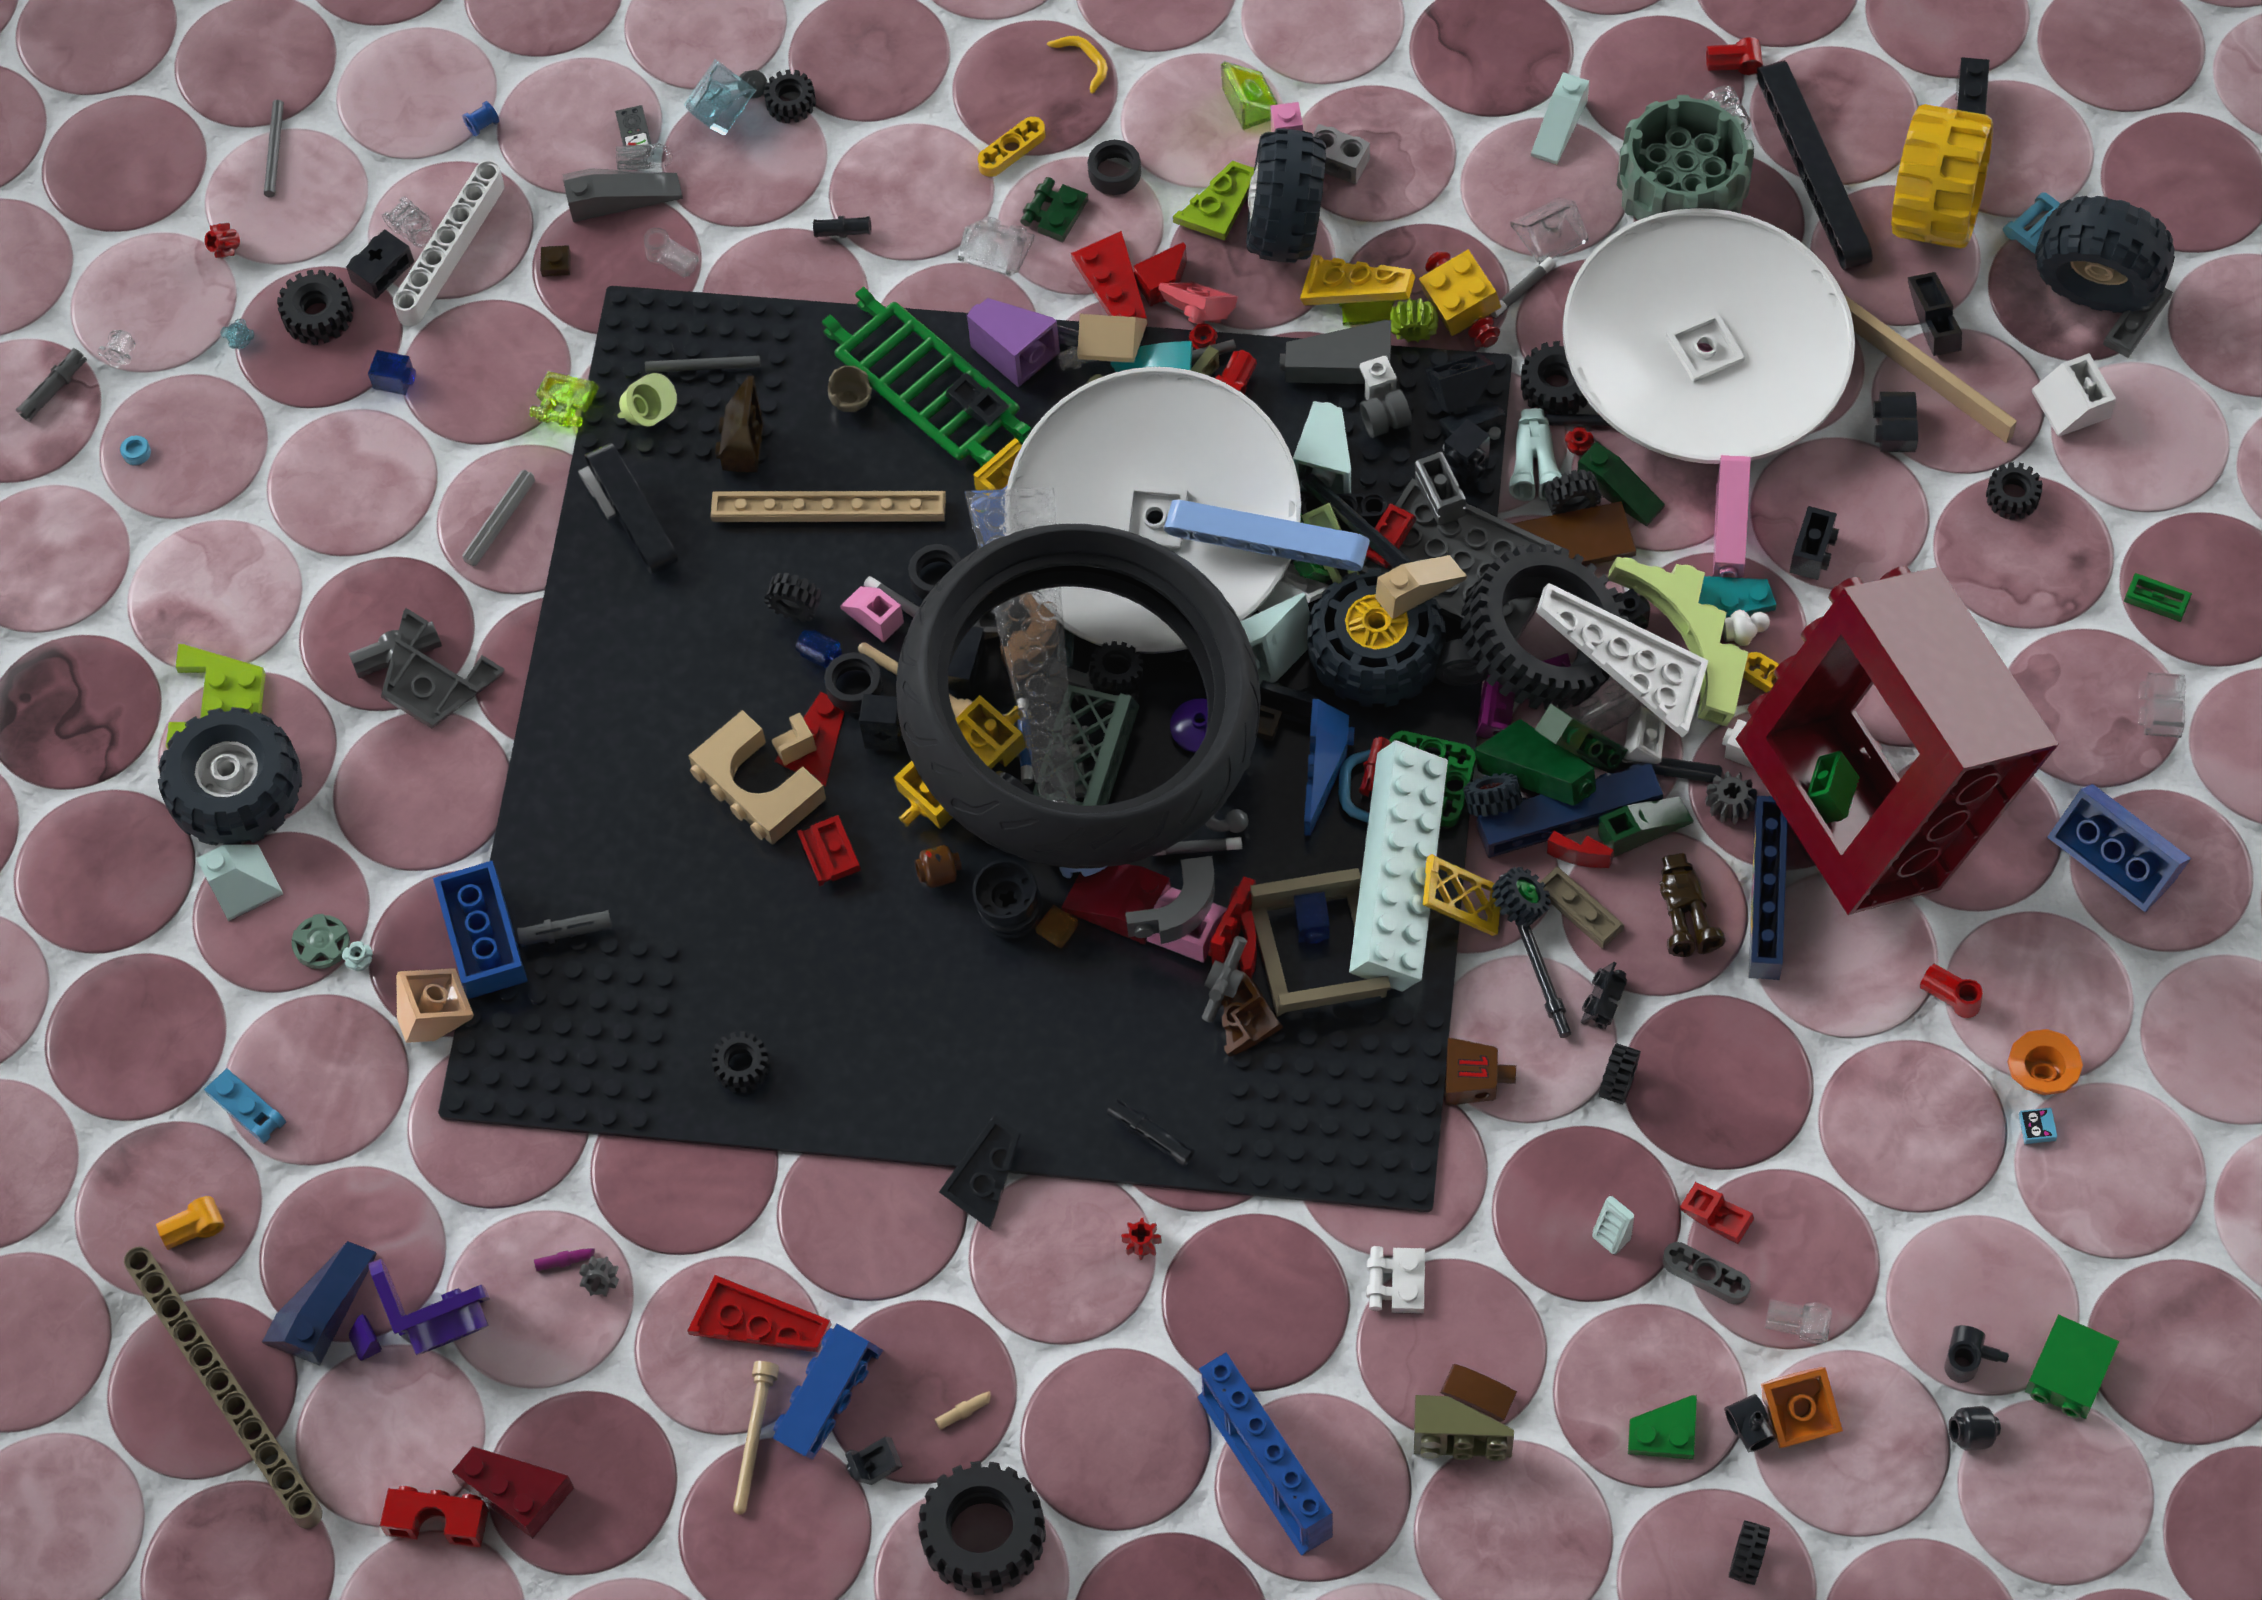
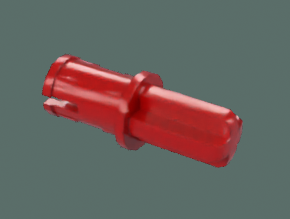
M1378 737L1373 740L1368 761H1365L1363 764L1365 772L1359 792L1369 797V793L1373 789L1377 753L1391 744L1390 740L1384 737Z

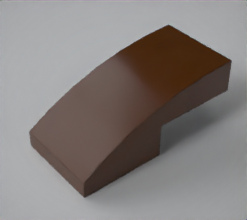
M1453 1364L1440 1393L1469 1407H1474L1501 1422L1505 1420L1517 1391L1474 1370Z

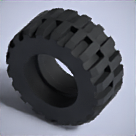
M975 1461L970 1462L971 1468L963 1470L961 1465L952 1468V1476L941 1475L936 1480L938 1487L936 1489L929 1488L925 1494L926 1504H921L918 1530L928 1564L933 1572H938L943 1582L947 1585L953 1582L956 1590L964 1593L967 1591V1588H972L974 1595H984L985 1589L993 1588L995 1594L1003 1592L1002 1585L1010 1583L1014 1587L1021 1582L1020 1575L1023 1573L1029 1575L1033 1571L1034 1560H1040L1043 1553L1042 1543L1046 1539L1045 1520L1037 1492L1032 1491L1031 1483L1025 1477L1018 1478L1017 1471L1009 1466L1005 1471L1001 1470L1000 1463L990 1461L988 1467H981V1462ZM982 1503L1002 1507L1012 1517L1013 1531L1000 1547L989 1552L975 1553L962 1549L954 1542L951 1528L955 1519L962 1511L970 1506Z

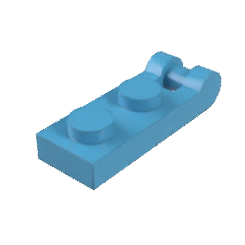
M228 1068L204 1089L210 1098L262 1144H265L271 1138L270 1134L276 1128L280 1129L287 1123L279 1112L270 1107ZM264 1117L267 1118V1120L261 1126L257 1124Z

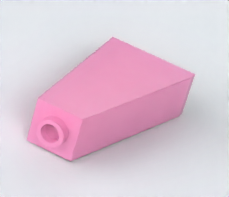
M1721 455L1716 484L1713 577L1743 578L1746 556L1751 457Z

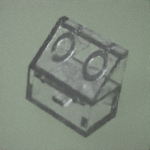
M984 217V219L964 228L957 260L1011 276L1019 272L1035 235L1027 233L1025 227L1018 225L1007 227L1001 225V221L996 218Z

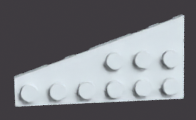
M1548 583L1543 588L1536 613L1683 738L1689 731L1709 660Z

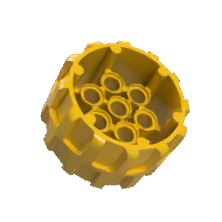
M1926 104L1918 106L1906 136L1895 187L1891 220L1892 233L1895 236L1959 249L1968 245L1979 213L1993 140L1992 118L1984 114Z

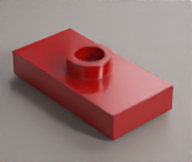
M1390 503L1375 529L1399 549L1417 518L1415 515ZM1368 546L1365 558L1387 568L1389 563Z

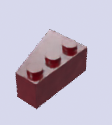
M474 1446L452 1470L460 1486L471 1494L481 1497V1500H484L487 1506L532 1539L574 1489L568 1475Z

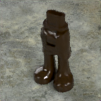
M1684 853L1664 856L1662 858L1664 866L1661 870L1662 880L1659 885L1660 893L1666 901L1668 915L1671 917L1673 934L1667 940L1669 954L1677 957H1689L1695 951V942L1689 933L1685 913L1690 911L1698 953L1707 954L1719 949L1726 942L1725 935L1719 927H1710L1705 912L1707 903L1703 895L1701 882L1695 870H1693V865L1687 862L1686 854Z

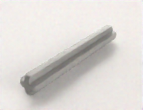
M527 470L520 471L462 555L467 564L476 566L535 482L534 475Z

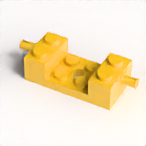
M979 695L956 717L957 724L973 751L990 769L998 762L1006 767L1026 747L1023 733L1013 725L1024 715L1020 709L1018 710L1017 706H1014L1010 712L1003 716ZM913 761L909 762L894 777L898 791L911 804V807L899 816L900 821L908 827L919 815L930 819L941 829L953 818L929 791Z

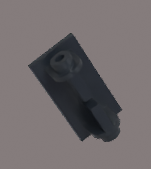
M1616 962L1604 968H1599L1592 980V984L1595 985L1594 989L1582 1006V1011H1584L1581 1020L1582 1024L1592 1019L1595 1021L1594 1025L1600 1029H1606L1607 1025H1611L1618 1005L1608 999L1610 997L1619 1001L1627 984V979L1625 978L1627 974L1622 970L1614 971Z

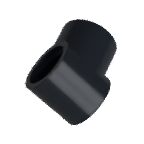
M1958 1325L1953 1328L1944 1369L1951 1380L1958 1383H1966L1975 1377L1981 1358L2006 1363L2009 1354L2000 1349L1985 1346L1986 1335L1983 1331L1971 1326ZM1955 1358H1966L1971 1365L1967 1367L1960 1366L1956 1363Z
M1756 1394L1724 1408L1732 1431L1737 1437H1740L1747 1452L1758 1451L1771 1444L1777 1438L1769 1423L1766 1409Z

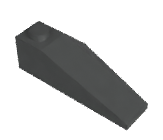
M585 169L563 174L564 187L573 222L683 199L677 173Z

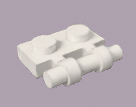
M1371 1247L1370 1258L1367 1259L1370 1285L1366 1287L1369 1309L1373 1311L1382 1310V1300H1392L1393 1313H1424L1425 1249L1393 1248V1260H1387L1383 1258V1247ZM1383 1273H1392V1287H1385L1383 1285Z

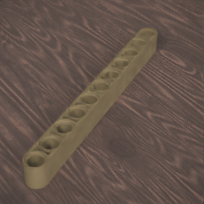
M142 1246L130 1249L124 1257L125 1268L295 1523L304 1529L315 1527L321 1521L323 1514L318 1501L151 1252ZM148 1261L144 1268L136 1270L139 1263ZM164 1285L160 1292L151 1293L156 1286ZM180 1309L176 1316L167 1317L172 1310ZM196 1333L191 1341L183 1342L188 1334ZM212 1357L208 1365L199 1366L204 1358ZM223 1381L229 1382L223 1390H216L219 1383ZM245 1406L243 1412L238 1415H232L236 1407ZM253 1431H262L258 1438L254 1440L248 1439ZM278 1455L274 1463L270 1465L265 1464L269 1456ZM295 1480L291 1488L287 1490L281 1489L286 1481ZM312 1505L308 1513L304 1515L298 1514L302 1506Z

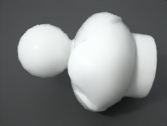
M1737 610L1731 617L1725 618L1723 627L1725 642L1735 641L1740 646H1747L1751 643L1757 632H1764L1768 629L1770 619L1763 612L1753 613L1750 617L1744 610Z

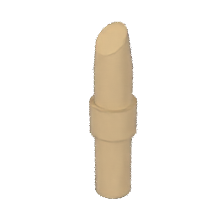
M988 1391L968 1401H963L955 1405V1408L935 1418L934 1420L938 1428L942 1430L960 1419L964 1420L971 1416L973 1412L990 1402L991 1393Z

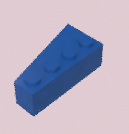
M837 1323L834 1329L830 1328L824 1335L822 1340L823 1348L818 1357H813L806 1368V1374H808L802 1386L798 1385L794 1389L790 1397V1403L792 1404L786 1414L780 1415L773 1429L775 1431L773 1439L811 1460L814 1459L834 1428L836 1420L832 1418L835 1413L841 1414L851 1402L852 1392L850 1390L853 1385L856 1386L859 1382L863 1383L869 1374L867 1370L868 1362L872 1357L878 1360L883 1352V1349Z

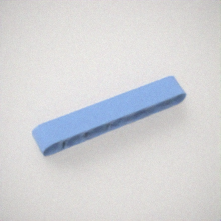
M1173 500L1171 502L1164 526L1166 533L1178 538L1350 571L1362 570L1370 542L1367 537L1353 532L1185 500Z

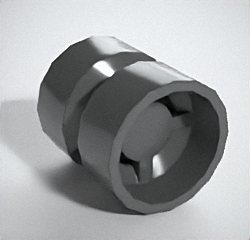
M1400 389L1383 395L1382 401L1374 397L1360 403L1364 425L1372 438L1388 433L1390 426L1393 429H1401L1412 424L1407 400Z

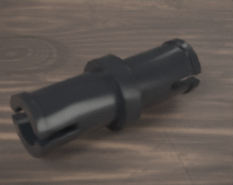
M838 216V219L813 220L815 238L839 236L841 239L846 238L847 235H871L872 232L870 216L859 218Z

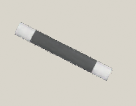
M1551 257L1544 260L1499 300L1501 308L1491 313V315L1497 318L1553 269L1556 266V262Z
M871 576L865 580V587L881 589L901 605L902 611L914 618L919 609L917 605Z
M1241 837L1181 841L1165 851L1152 856L1242 849Z

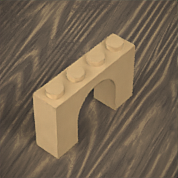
M742 710L688 755L692 766L690 772L700 783L705 781L710 786L712 794L719 801L725 800L730 805L732 813L739 820L745 819L751 824V830L759 839L765 838L773 845L826 800L823 785L804 767L800 768L778 788L767 793H750L737 786L734 782V776L738 767L766 743L763 729Z

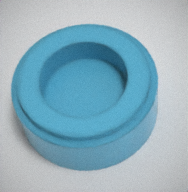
M135 435L126 438L122 442L120 452L128 464L140 465L149 459L151 448L144 437Z

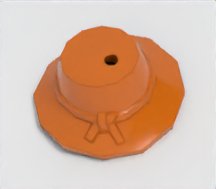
M2049 1029L2026 1032L2013 1043L2007 1061L2011 1077L2024 1089L2040 1095L2065 1093L2078 1082L2083 1068L2078 1047L2065 1034Z

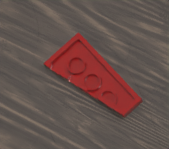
M1122 231L1071 253L1073 263L1108 316L1147 319Z
M714 1275L687 1331L689 1335L818 1353L822 1346L823 1337L832 1324L829 1319Z

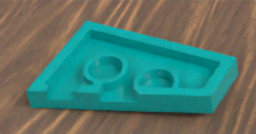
M1704 576L1698 602L1703 605H1714L1719 610L1727 612L1726 618L1731 617L1737 610H1744L1749 616L1756 612L1766 613L1775 611L1777 605L1768 579Z

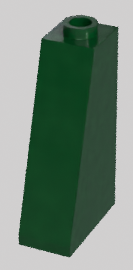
M1518 719L1475 748L1477 770L1481 774L1488 776L1497 773L1498 775L1502 773L1514 774L1518 778L1519 787L1575 806L1596 791L1595 771L1592 766L1544 737L1522 719Z

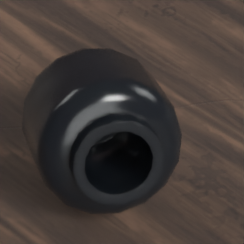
M1985 1406L1960 1408L1949 1420V1435L1952 1441L1957 1443L1963 1450L1992 1447L2001 1431L1999 1419Z

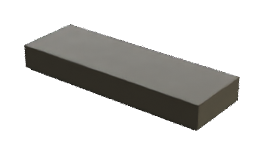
M1558 866L1539 882H1544L1546 885L1543 889L1544 891H1549L1550 896L1547 898L1551 900V904L1602 949L1624 930V924Z

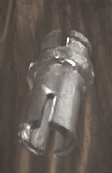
M1075 346L1068 347L1067 351L1058 352V360L1062 370L1071 367L1075 370L1080 368L1082 364L1097 360L1078 359V348Z

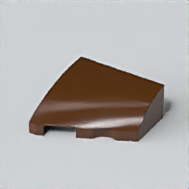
M1244 973L1234 998L1224 995L1221 1002L1224 1007L1222 1025L1226 1030L1227 1043L1224 1046V1050L1229 1057L1255 1046L1284 1028L1255 982L1246 973Z

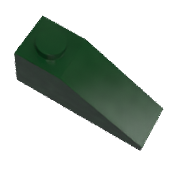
M1595 442L1578 461L1577 473L1580 470H1585L1586 473L1588 471L1592 472L1596 477L1602 497L1611 503L1621 501L1624 512L1646 527L1665 507L1660 498L1619 456L1598 442Z

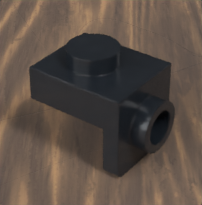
M886 1436L861 1451L849 1450L845 1453L848 1461L847 1469L851 1477L857 1482L869 1485L875 1484L903 1467L892 1438Z

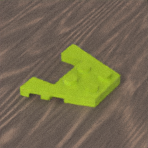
M178 644L176 659L178 673H205L200 718L208 715L209 710L217 708L222 709L224 712L231 711L232 707L249 709L251 714L254 712L261 713L266 676L263 667L185 644ZM169 722L166 741L167 749H169L167 743L176 731L182 732L186 728L185 722Z

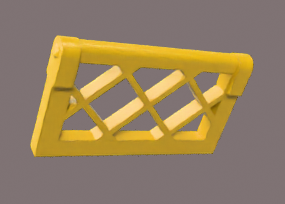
M1430 854L1426 860L1423 905L1491 936L1497 935L1500 906L1496 907L1494 902L1497 899L1492 898V893L1494 892L1492 887L1495 883ZM1439 869L1446 871L1448 877L1441 880L1438 874ZM1459 878L1470 882L1472 887L1465 891ZM1449 880L1452 881L1459 894L1454 899H1451L1444 886ZM1482 888L1490 891L1489 901L1487 900ZM1436 889L1439 890L1444 902L1435 898ZM1473 890L1482 904L1476 910L1467 895ZM1461 899L1467 912L1456 908L1454 903ZM1482 910H1485L1488 916L1487 921L1478 916V913Z

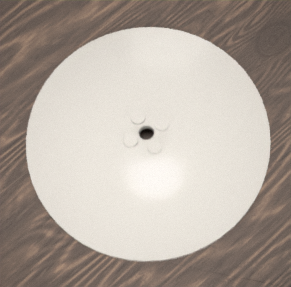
M1703 208L1672 210L1640 219L1623 227L1602 242L1585 260L1570 287L1564 309L1563 343L1566 359L1580 391L1589 404L1607 423L1630 440L1662 455L1689 462L1720 464L1721 455L1751 457L1752 461L1773 455L1795 445L1820 426L1834 410L1848 383L1854 361L1855 336L1851 312L1839 284L1826 265L1810 249L1787 232L1765 221L1732 211ZM1701 343L1709 344L1713 350L1703 352L1697 345Z
M1172 367L1135 368L1106 375L1076 389L1053 406L1034 426L1024 441L1009 476L1004 507L1005 533L1008 536L1017 531L1053 524H1091L1108 526L1140 535L1172 550L1201 571L1221 591L1236 612L1239 620L1242 621L1259 609L1272 594L1282 579L1291 559L1169 535L1164 531V526L1171 502L1173 500H1185L1301 522L1300 485L1294 461L1281 433L1270 418L1243 393L1220 380L1191 370ZM1157 510L1162 512L1163 518L1159 523L1152 524L1147 521V516L1151 511ZM1054 587L1029 592L1035 602L1058 624L1078 637L1096 645L1102 646L1106 642L1108 645H1111L1112 641H1117V644L1121 645L1122 642H1125L1128 648L1131 645L1136 648L1135 653L1139 651L1142 654L1168 653L1188 649L1180 637L1158 616L1122 596L1084 587Z

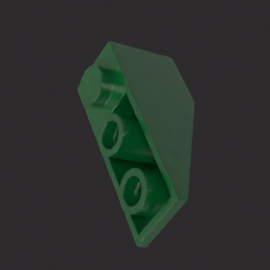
M1552 704L1549 705L1534 729L1556 745L1607 773L1614 774L1628 752V749Z
M1680 796L1627 805L1601 816L1599 819L1598 835L1604 845L1614 850V858L1694 823V820Z

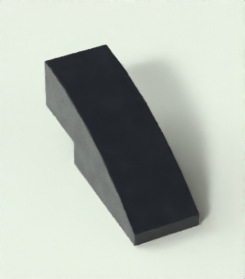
M1932 272L1908 277V285L1915 310L1933 356L1962 351V331L1953 316V304L1937 273Z

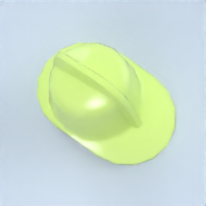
M651 373L632 383L621 395L619 401L621 412L617 415L618 418H625L630 424L649 427L655 425L669 416L675 409L677 394L674 385L662 374Z

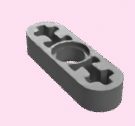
M1682 1242L1671 1243L1665 1248L1663 1265L1671 1274L1731 1304H1740L1748 1298L1751 1284L1749 1278L1742 1272ZM1682 1253L1683 1261L1674 1264L1672 1256ZM1692 1259H1695L1692 1272H1689V1264L1691 1265ZM1702 1266H1710L1714 1269L1716 1276L1711 1280H1703L1698 1276L1697 1270ZM1721 1274H1724V1282L1722 1281L1721 1287H1718L1717 1284L1720 1281ZM1738 1282L1741 1284L1740 1289L1742 1291L1737 1290L1735 1294L1731 1293L1730 1285Z

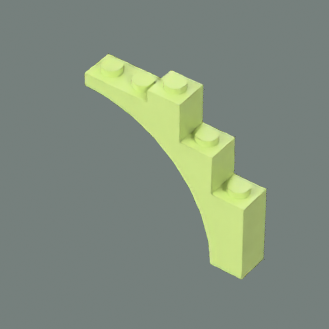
M1617 557L1609 570V581L1629 589L1633 588L1637 594L1644 596L1667 616L1681 634L1690 652L1709 660L1700 689L1698 718L1727 726L1735 715L1748 651L1741 650L1733 644L1720 643L1727 612L1719 610L1714 605L1698 603L1705 572L1699 571L1691 565L1676 564L1670 573L1661 567H1650L1637 563L1632 558Z

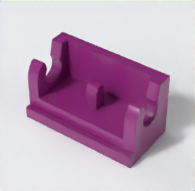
M1484 680L1476 729L1477 737L1490 739L1511 725L1515 693L1510 691L1505 697L1499 693L1502 685L1497 681L1491 686Z

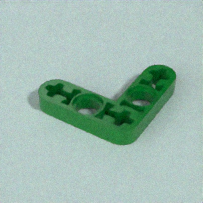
M1399 731L1393 734L1390 738L1391 743L1397 740L1406 742L1413 747H1416L1418 744L1420 745L1419 749L1423 751L1427 748L1435 747L1441 752L1439 757L1444 759L1446 758V751L1450 752L1440 826L1450 828L1458 824L1466 801L1464 786L1471 782L1475 768L1476 754L1474 750L1465 744L1408 731ZM1461 755L1466 756V760L1463 762V764L1458 763V759ZM1451 780H1458L1463 784V788L1460 791L1452 792L1446 787V784ZM1447 801H1453L1452 813L1449 814V817L1443 816V811L1447 807Z

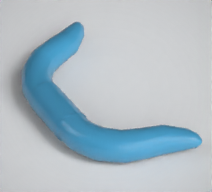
M1370 750L1352 754L1343 762L1339 772L1338 792L1339 802L1343 810L1351 817L1367 823L1369 812L1356 807L1352 803L1350 795L1351 771L1357 764L1368 761Z

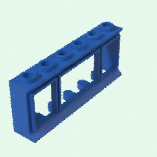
M1227 1352L1200 1367L1202 1392L1197 1398L1300 1555L1306 1554L1332 1538L1333 1512Z

